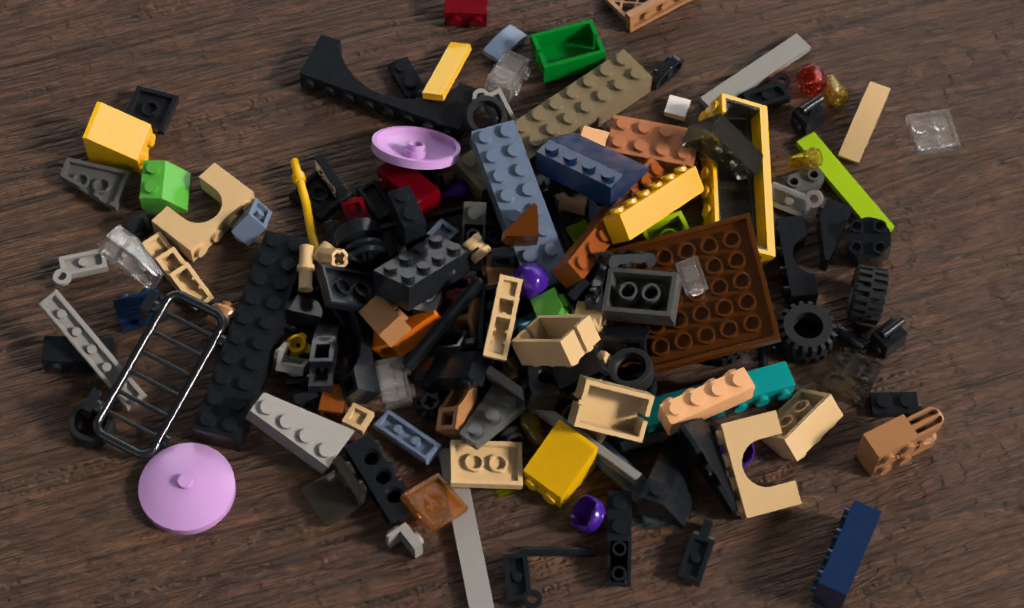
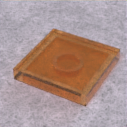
M439 473L434 474L406 491L400 498L431 534L466 513L469 508Z

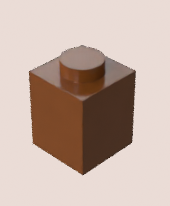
M334 384L333 392H322L318 409L319 416L338 423H342L348 403L343 398L341 385Z

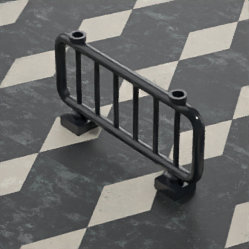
M150 288L139 307L138 315L145 319L148 318L150 313L153 316L104 401L101 400L102 392L93 388L81 408V414L89 419L93 412L96 413L92 427L99 439L139 459H148L154 456L160 447L164 449L167 447L172 437L168 434L216 346L222 348L227 337L224 335L227 320L223 312L184 291H171L160 302L158 301L159 292ZM178 299L214 317L218 324L213 334L167 311L170 303ZM164 314L209 337L210 339L203 352L200 353L157 331L156 328ZM154 334L199 357L192 372L189 373L144 350L152 335ZM141 354L188 377L180 393L133 370ZM132 374L177 397L169 413L121 390L129 375ZM121 394L166 417L158 433L156 434L111 411L110 409L117 396ZM107 414L154 437L150 447L145 450L139 449L103 430L102 423Z

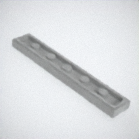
M796 33L701 96L699 102L707 108L721 93L741 98L743 92L753 90L810 52L811 46ZM726 98V107L735 102V100Z
M55 289L38 305L108 388L111 389L123 366L63 295ZM129 375L121 390L143 400L147 397V394ZM121 394L117 396L128 411L138 404Z

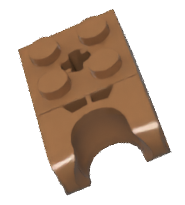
M934 407L925 408L907 418L902 414L864 433L856 456L870 477L877 474L882 476L888 473L893 466L897 464L900 466L904 465L912 459V456L933 446L937 438L936 432L943 425L944 416Z

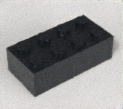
M433 234L373 270V294L410 311L469 273L470 250L458 243L443 238L441 235Z

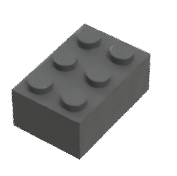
M608 268L601 308L604 317L608 321L675 326L682 286L678 272Z

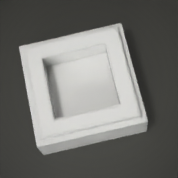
M670 95L664 116L685 121L691 100Z

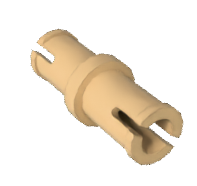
M310 244L299 246V264L297 265V272H299L298 291L306 293L313 290L312 281L313 272H315V265L313 264L314 246Z

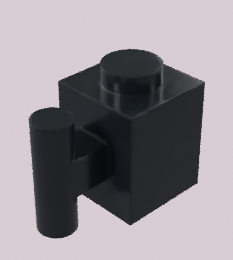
M821 94L810 98L792 112L790 123L804 137L824 124L827 111L820 105L824 102V97Z
M901 316L895 320L891 318L872 332L870 348L875 354L886 359L904 345L908 335L901 327L905 324L904 318Z

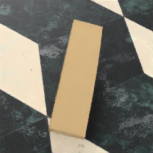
M870 81L839 151V158L859 165L891 88Z
M161 231L141 243L142 248L176 290L184 291L207 304L215 299L191 265L185 262ZM191 306L192 309H193L195 312H196L197 310H199V309H197V308Z
M500 274L482 357L506 362L523 279Z

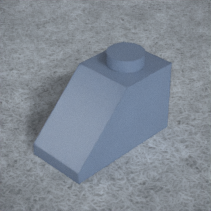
M255 197L232 228L231 232L235 239L249 246L266 229L272 211Z

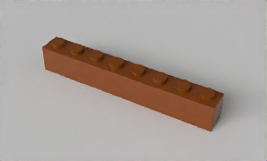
M652 156L641 162V164L649 167V171L612 207L604 205L551 271L566 289L585 278L596 264L594 261L595 255L600 251H606L612 243L603 218L611 214V209L623 206V201L636 197V193L649 189L648 185L660 181L661 177L665 175V170Z

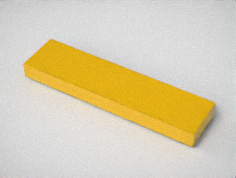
M450 42L422 92L423 99L445 100L471 52V44Z

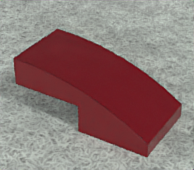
M362 196L341 202V208L347 222L357 218H371Z

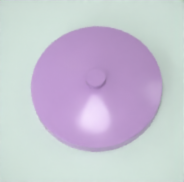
M393 126L384 128L373 134L371 150L378 158L404 168L419 170L442 169L454 165L460 158L461 147L454 138L445 133L423 127Z
M199 443L176 444L157 453L143 469L138 484L139 500L147 518L158 528L179 535L196 534L215 526L229 512L236 494L234 473L227 459L212 447Z

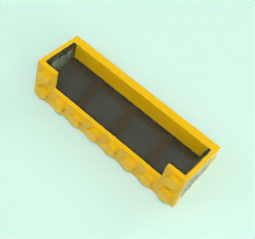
M721 93L700 113L698 119L701 130L699 141L701 142L700 160L702 171L700 177L705 189L701 193L703 198L702 216L704 217V225L749 213L762 266L764 267L776 257L767 106Z

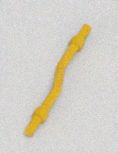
M293 158L290 160L293 171L292 179L298 189L308 240H310V245L314 246V252L319 246L315 231L311 203L305 185L307 180L305 173L301 170L298 158Z

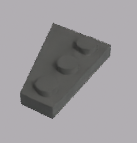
M67 157L59 175L63 182L116 213L132 177L131 172L69 157Z
M493 383L460 431L461 441L478 450L527 410L525 401Z

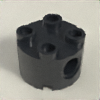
M872 217L860 218L851 222L845 237L848 258L857 266L859 264L874 267L880 266L882 262L887 260L891 251V234L887 224L883 220Z

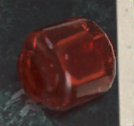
M814 63L803 65L796 75L800 91L804 95L815 97L821 94L827 87V80L822 67Z

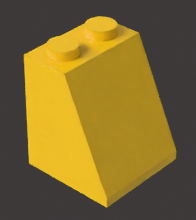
M97 102L82 138L90 162L140 173L143 167V160H148V151L150 147L154 146L156 136L153 134L151 124L102 102Z
M559 419L524 468V484L530 490H536L541 493L549 504H556L561 508L596 467L598 446Z

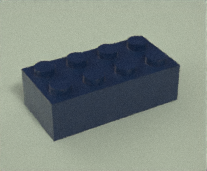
M854 500L851 508L846 506L811 588V592L815 593L812 602L826 608H842L882 511Z

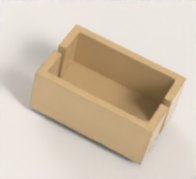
M539 315L527 326V330H522L511 340V344L521 365L533 367H572L578 364L579 359L585 353L590 352L601 338L590 315Z
M580 375L574 395L578 398V401L573 400L567 421L575 427L642 443L648 422L637 415L639 412L646 417L650 416L655 396L647 391Z

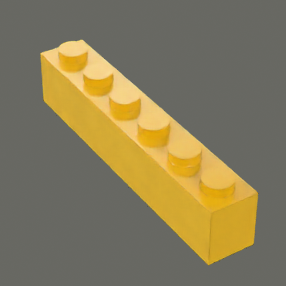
M682 165L673 169L674 173L662 176V181L648 185L649 189L636 193V197L623 201V206L611 209V214L603 218L612 244L632 240L705 191L696 166L686 168V165Z

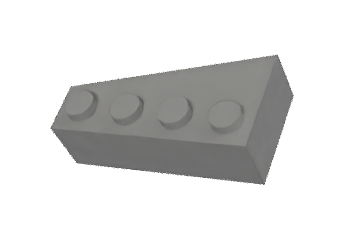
M263 392L245 418L322 475L355 432L353 429Z

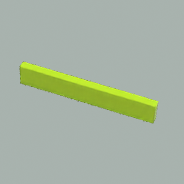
M815 132L796 142V147L811 165L823 172L824 180L843 203L853 207L852 213L857 219L865 217L877 218L885 221L890 232L894 230L895 226Z

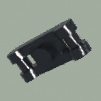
M637 249L600 251L595 255L594 261L597 265L606 266L610 269H616L618 266L632 267V263L652 267L656 263V256L653 253Z

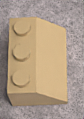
M800 388L776 412L782 434L761 440L782 458L798 462L837 424V421L843 414L831 394Z

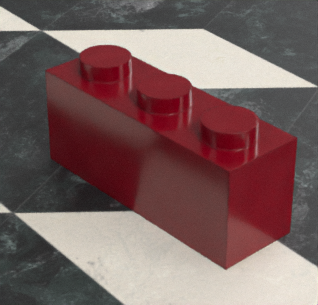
M388 162L376 169L379 178L377 181L383 190L390 192L410 185L423 216H426L442 204L439 188L417 170L396 166Z

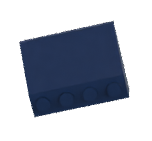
M577 133L549 139L536 151L537 173L608 207H612L649 171V167Z

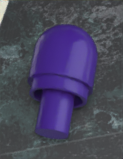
M458 181L449 184V186H446L447 190L440 192L442 200L450 198V201H457L467 197L469 187L465 182Z

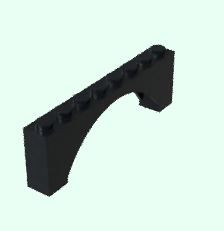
M323 34L319 37L299 72L301 86L308 90H315L327 97H334L343 100L347 104L363 107L367 111L377 112L386 118H394L406 125L445 133L460 142L466 130L464 124L465 110L472 101V94L477 89L459 83L458 87L448 92L444 101L423 98L401 99L382 95L363 85L350 72L342 58L341 41Z

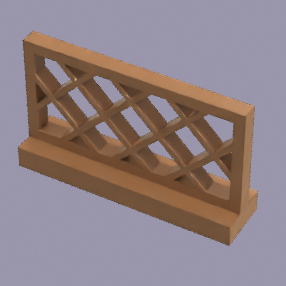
M625 0L603 1L626 22V28L633 32L691 0H648L644 3L639 2L640 0H636V2ZM623 7L633 8L627 12L622 10Z

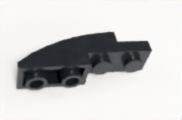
M321 321L316 326L309 358V392H333L336 360L339 359L342 333L339 321Z
M608 490L606 587H631L632 491Z

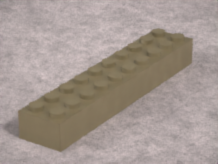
M625 49L515 121L533 171L536 167V151L549 139L572 133L581 134L584 126L596 129L614 115H617L651 92L652 76ZM471 150L460 157L458 162L454 164V176L458 181L465 182L468 185L469 192L477 201L489 199L490 197Z

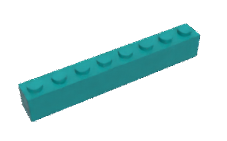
M786 361L747 371L755 385L752 399L710 418L719 419L728 413H741L753 406L762 407L771 401H784L793 396L796 384ZM700 384V385H697V386H693V387L696 389V388L702 386L703 384ZM689 388L655 397L649 417L638 412L637 416L648 422L644 436L665 431L657 417L661 402L669 397L676 398ZM613 436L616 445L628 440Z

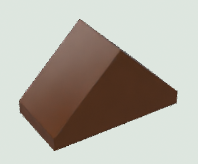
M535 203L502 233L501 243L503 245H537L539 237L538 207Z

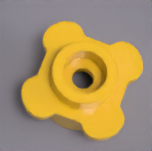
M300 332L286 339L285 342L289 343L288 348L291 351L290 356L299 357L303 353H310L311 345L308 344L305 333Z

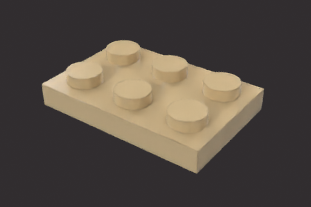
M450 440V487L522 489V442L488 441L481 448L475 450L461 440Z

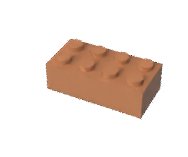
M614 115L607 148L639 163L652 156L665 170L666 175L674 173L673 169L682 165H686V168L694 166L701 130Z

